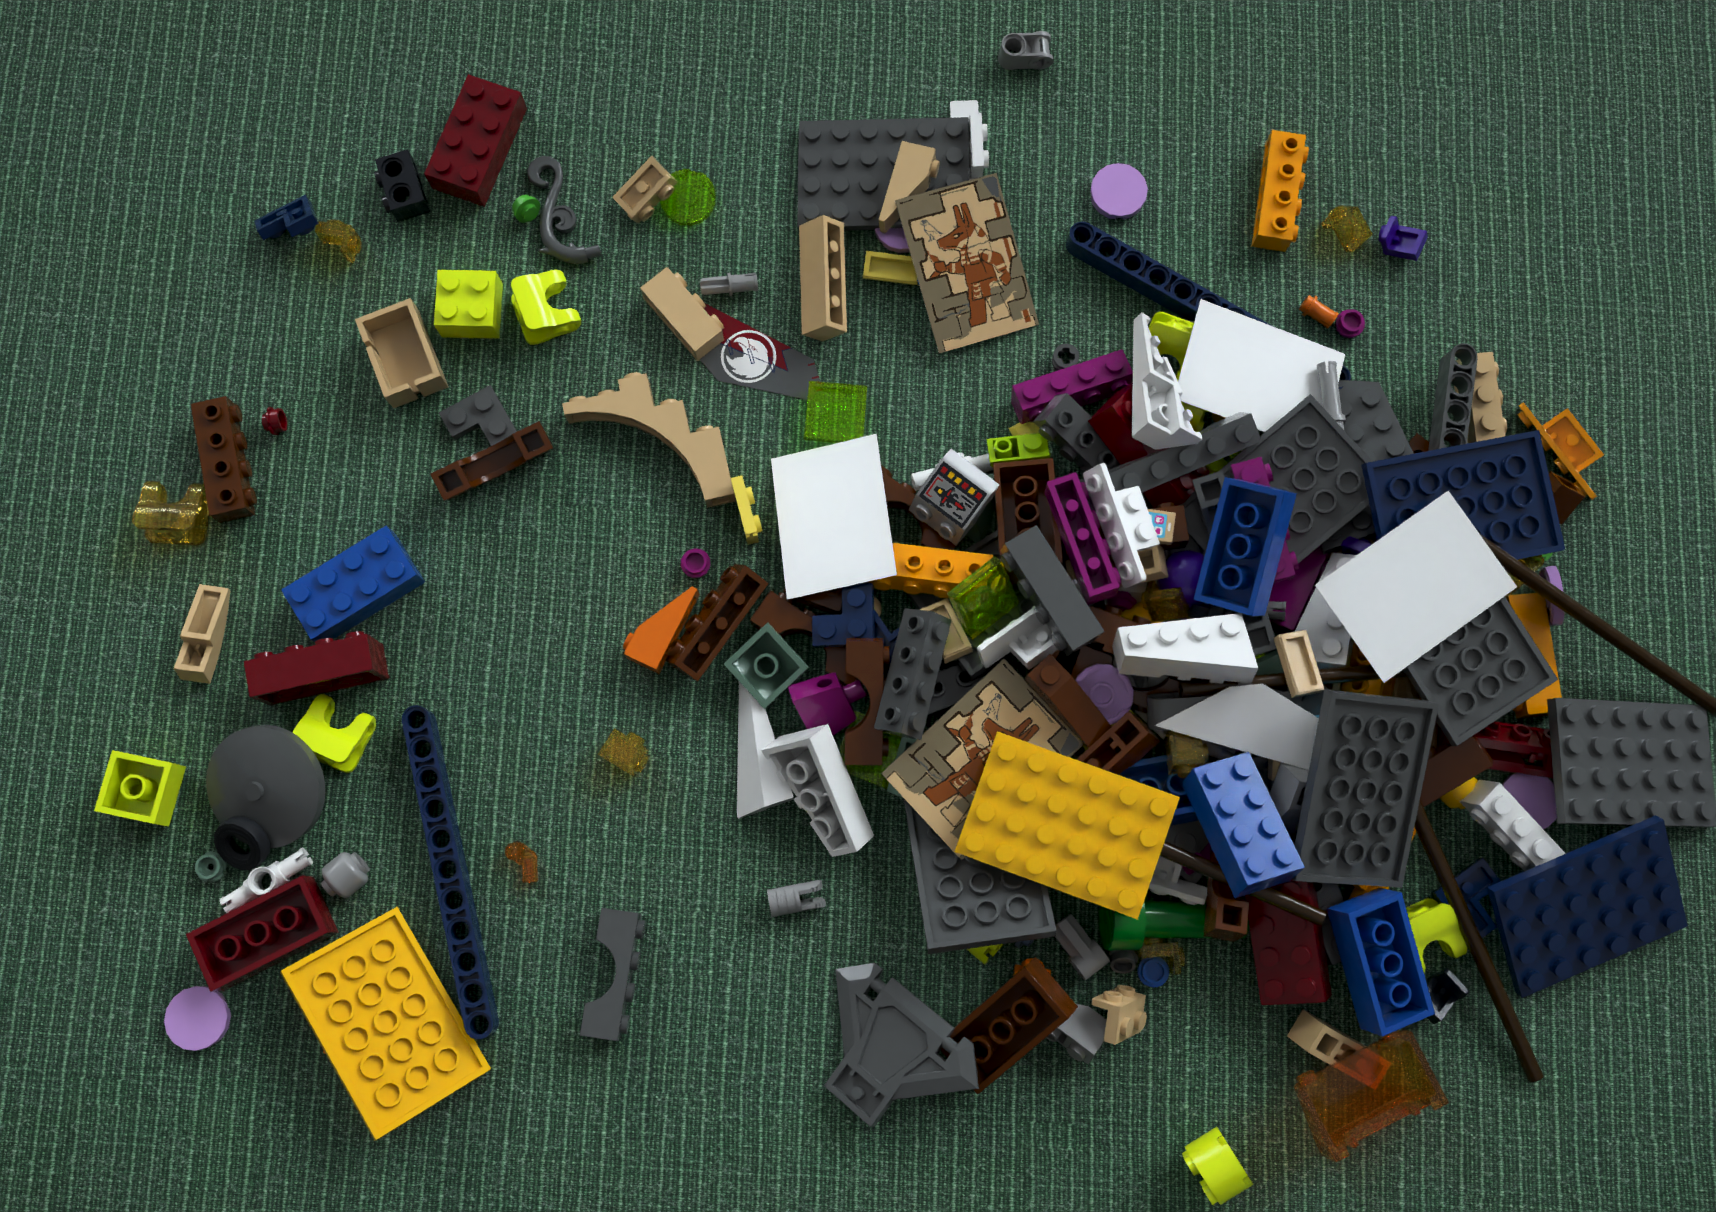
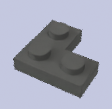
M491 385L439 412L454 440L481 427L490 445L493 446L517 432Z

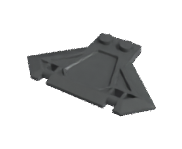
M876 963L835 969L844 1058L824 1085L870 1127L877 1125L894 1100L979 1089L974 1044L966 1037H963L959 1043L955 1042L950 1037L955 1028L895 978L892 977L885 984L879 979L884 969ZM871 989L878 993L875 1000L868 995ZM942 1048L950 1053L946 1060L938 1054Z

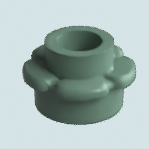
M210 851L198 858L195 863V872L199 879L204 882L209 880L216 882L223 877V871L226 869L227 863L219 856V853ZM210 864L214 865L212 870L209 869Z

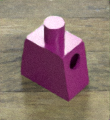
M829 673L788 686L792 702L806 728L810 729L828 724L833 735L856 720L857 717L851 703L867 696L859 679L843 687L836 673Z

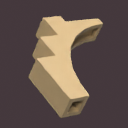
M629 373L623 379H618L620 391L604 390L599 392L598 396L589 398L576 396L569 399V402L562 403L564 415L569 423L584 421L617 422L636 427L657 437L673 449L688 465L701 487L707 508L736 501L719 427L702 426L697 428L696 432L691 433L683 400L667 399L660 402V405L655 406L647 373Z

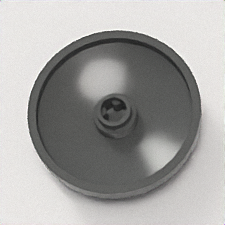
M255 725L236 731L218 745L208 764L206 775L207 796L212 811L220 824L233 816H244L252 819L267 834L270 848L282 847L300 839L313 828L321 815L325 802V779L320 763L311 748L300 737L284 728L273 725ZM236 834L233 835L238 840L242 841L245 844H248L247 841L241 836Z

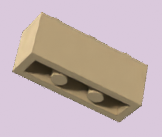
M666 267L640 287L643 299L692 356L699 361L724 341L722 331L724 326L716 315L710 316L704 310L706 305L696 293L691 295L686 289L688 285L684 278L678 272L673 274Z

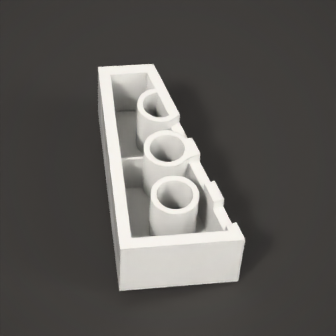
M1332 553L1319 582L1356 555ZM1315 588L1295 632L1307 631L1318 669L1348 667L1351 662L1354 640L1318 589Z
M1242 613L1119 627L1112 645L1119 674L1158 678L1161 675L1177 676L1178 680L1189 681L1191 678L1209 679L1210 683L1223 684L1224 681L1238 682V685L1242 686L1251 685L1258 670Z
M828 724L779 736L761 750L766 759L771 758L778 768L776 774L782 783L787 782L795 793L794 801L798 807L807 811L811 817L810 825L832 857L857 852L874 837Z

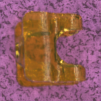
M146 481L143 484L139 502L135 507L132 523L138 529H146L145 538L151 543L201 545L206 539L209 515L204 484H191L180 501L168 504L165 487L160 481Z

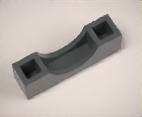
M601 908L596 940L603 943L612 953L616 965V974L613 984L606 994L595 1001L585 1003L580 1036L619 1041L622 1038V1034L627 1035L630 1015L625 1014L627 1002H633L635 984L631 983L633 970H638L641 955L640 952L636 951L638 939H643L646 921L641 920V913Z

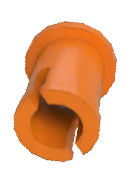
M1308 295L1299 310L1303 312L1302 315L1304 317L1308 315L1328 329L1339 313L1319 302L1317 296L1312 297Z

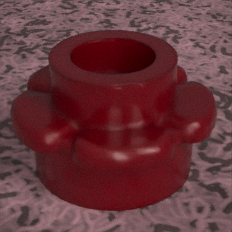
M268 407L267 412L262 415V425L272 435H279V432L287 430L286 415L281 408L273 409V407Z

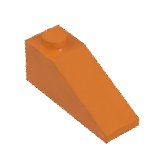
M690 587L639 625L634 634L630 632L623 644L626 658L660 674L666 662L665 659L669 655L667 654L669 646L678 639L700 596L698 589Z

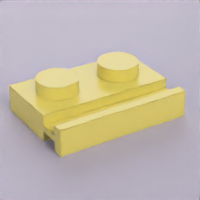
M742 475L733 477L731 482L747 544L759 542L757 533L763 532L759 515L753 516L750 505L755 504L752 488L745 487Z

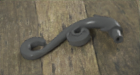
M541 156L534 159L527 169V176L534 186L544 189L548 188L549 182L542 180L540 173L545 169H552L555 173L553 185L540 214V235L545 248L539 249V252L569 264H583L589 262L588 259L602 256L599 245L585 248L584 245L576 247L573 243H569V246H566L557 240L552 229L553 222L558 219L561 220L560 223L555 225L556 230L561 233H569L576 227L577 218L570 207L565 205L555 206L563 181L561 164L549 156Z

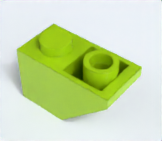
M1040 433L987 439L991 467H993V463L1050 458L1047 439Z

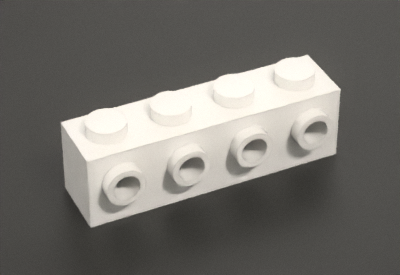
M1478 780L1473 790L1460 801L1470 812V816L1490 834L1491 839L1500 845L1510 855V859L1524 871L1566 854L1500 782Z

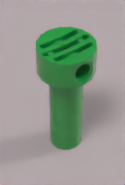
M1144 900L1138 920L1099 906V931L1102 945L1105 950L1139 951L1143 946L1145 938H1211L1203 936L1206 901L1204 905H1191L1183 901ZM1249 920L1247 924V934L1249 931ZM1247 934L1241 937L1240 939H1245L1247 937Z

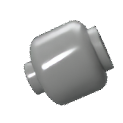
M342 852L322 868L324 880L321 882V885L332 897L337 894L340 897L348 898L368 882L367 872L370 871V868L356 852L352 854Z

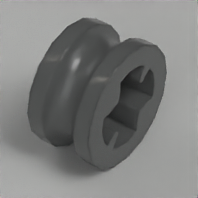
M1068 343L1057 346L1052 356L1054 368L1058 371L1076 365L1079 360L1077 348ZM1062 353H1068V358L1071 359L1068 364H1064L1063 359L1058 358V356L1061 357Z

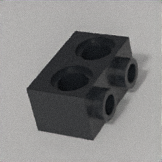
M408 149L375 159L378 171H374V175L379 188H384L386 196L382 197V202L388 214L392 213L397 222H401L431 212L416 163ZM401 171L398 176L391 177L395 172ZM409 196L407 201L399 202L403 197Z

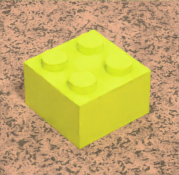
M437 270L434 326L441 337L500 338L503 283L497 272Z
M112 750L94 811L169 827L186 766Z

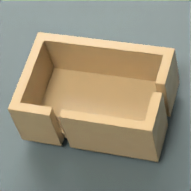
M411 298L355 319L362 340L367 346L366 350L384 398L393 408L417 400V393L421 392L425 397L448 388L421 314Z

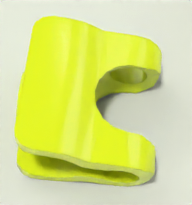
M560 270L522 275L512 279L511 289L513 294L511 302L525 340L530 345L540 344L554 337L571 333L581 325V318L577 310L572 308L555 309L547 302L551 296L560 293L566 287V278Z
M1159 311L1153 316L1149 330L1151 335L1158 336L1161 342L1157 347L1160 355L1168 354L1175 357L1180 364L1179 371H1181L1194 323Z
M320 694L314 699L292 733L300 737L311 748L319 762L344 773H350L358 765L364 749L375 731L376 719L367 713H361L356 716L349 726L342 729L330 727V721L335 711V702L331 697Z
M1425 898L1406 907L1424 973L1426 967L1423 961V951L1427 944L1437 940L1442 950L1455 959L1467 953V945L1460 931L1458 919L1450 905L1445 903L1438 904L1434 899Z

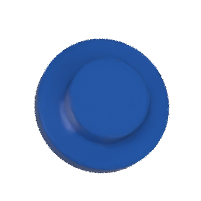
M1147 956L1140 961L1137 974L1144 985L1159 987L1167 981L1169 968L1162 958Z

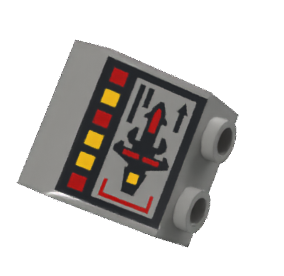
M950 449L915 495L909 511L918 520L925 522L936 530L942 538L949 540L957 546L976 524L982 511L991 501L1000 484L953 449Z

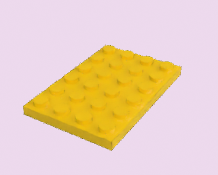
M997 731L954 852L1138 920L1180 797Z
M398 907L295 962L280 972L374 1141L382 1138L491 1070L474 1038H471L466 1033L462 1017Z

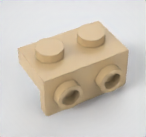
M651 156L612 198L628 213L627 216L631 220L640 223L652 216L655 211L654 207L660 200L664 201L672 195L675 190L674 186L678 181Z
M1117 985L1116 988L1104 991L1103 994L1092 998L1091 1005L1108 1010L1104 1042L1116 1045L1143 1030L1147 1018L1146 1012H1144L1146 995L1136 993V989L1131 986Z

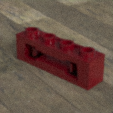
M1494 721L1475 734L1493 760V766L1488 769L1553 778L1550 729ZM1439 725L1437 748L1446 743V736ZM1523 758L1529 759L1530 763H1534L1535 760L1541 761L1543 767L1525 765Z

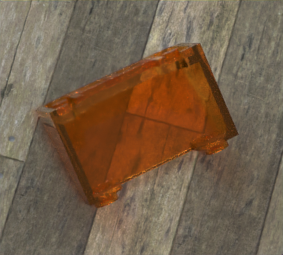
M1396 1030L1383 1037L1381 1036L1382 1039L1316 1073L1314 1070H1310L1296 1078L1298 1083L1293 1086L1315 1144L1323 1157L1336 1163L1350 1155L1346 1148L1347 1146L1355 1148L1359 1146V1140L1409 1114L1416 1116L1421 1113V1109L1431 1105L1433 1110H1437L1449 1104L1412 1031Z

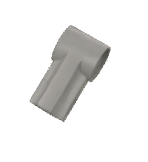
M1069 914L1055 924L1056 940L1068 954V960L1085 981L1110 962L1102 948L1095 940H1091L1072 914Z

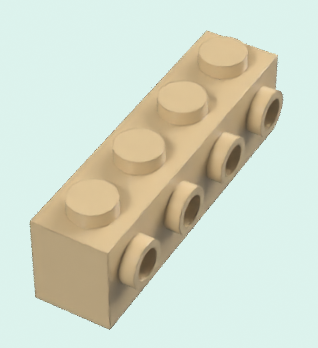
M822 215L799 226L802 335L825 341L847 332L844 223Z
M1493 352L1477 353L1478 360L1467 443L1504 437L1507 432V421L1502 416L1501 409L1503 394L1498 389L1497 383L1499 367L1497 362H1494ZM1458 359L1456 362L1462 365L1461 360ZM1454 386L1455 392L1459 393L1457 387Z

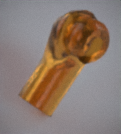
M522 842L509 843L505 848V856L522 866V883L538 882L537 854Z

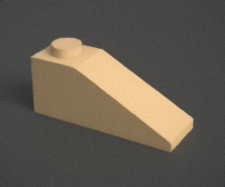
M905 141L901 142L879 217L880 232L886 233L900 218L895 200L924 193L929 187L931 177H937L940 161L936 160L935 148Z
M1304 1009L1287 1035L1306 1052L1372 1088H1375L1390 1063L1383 1056Z

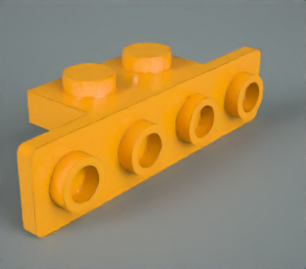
M1521 403L1519 408L1522 411L1517 415L1527 428L1533 425L1536 430H1539L1543 449L1548 451L1551 448L1558 457L1554 460L1557 467L1564 475L1568 472L1571 473L1576 480L1575 486L1585 497L1588 495L1591 500L1596 498V494L1579 472L1604 456V454L1574 415L1567 408L1544 425H1541L1525 403Z

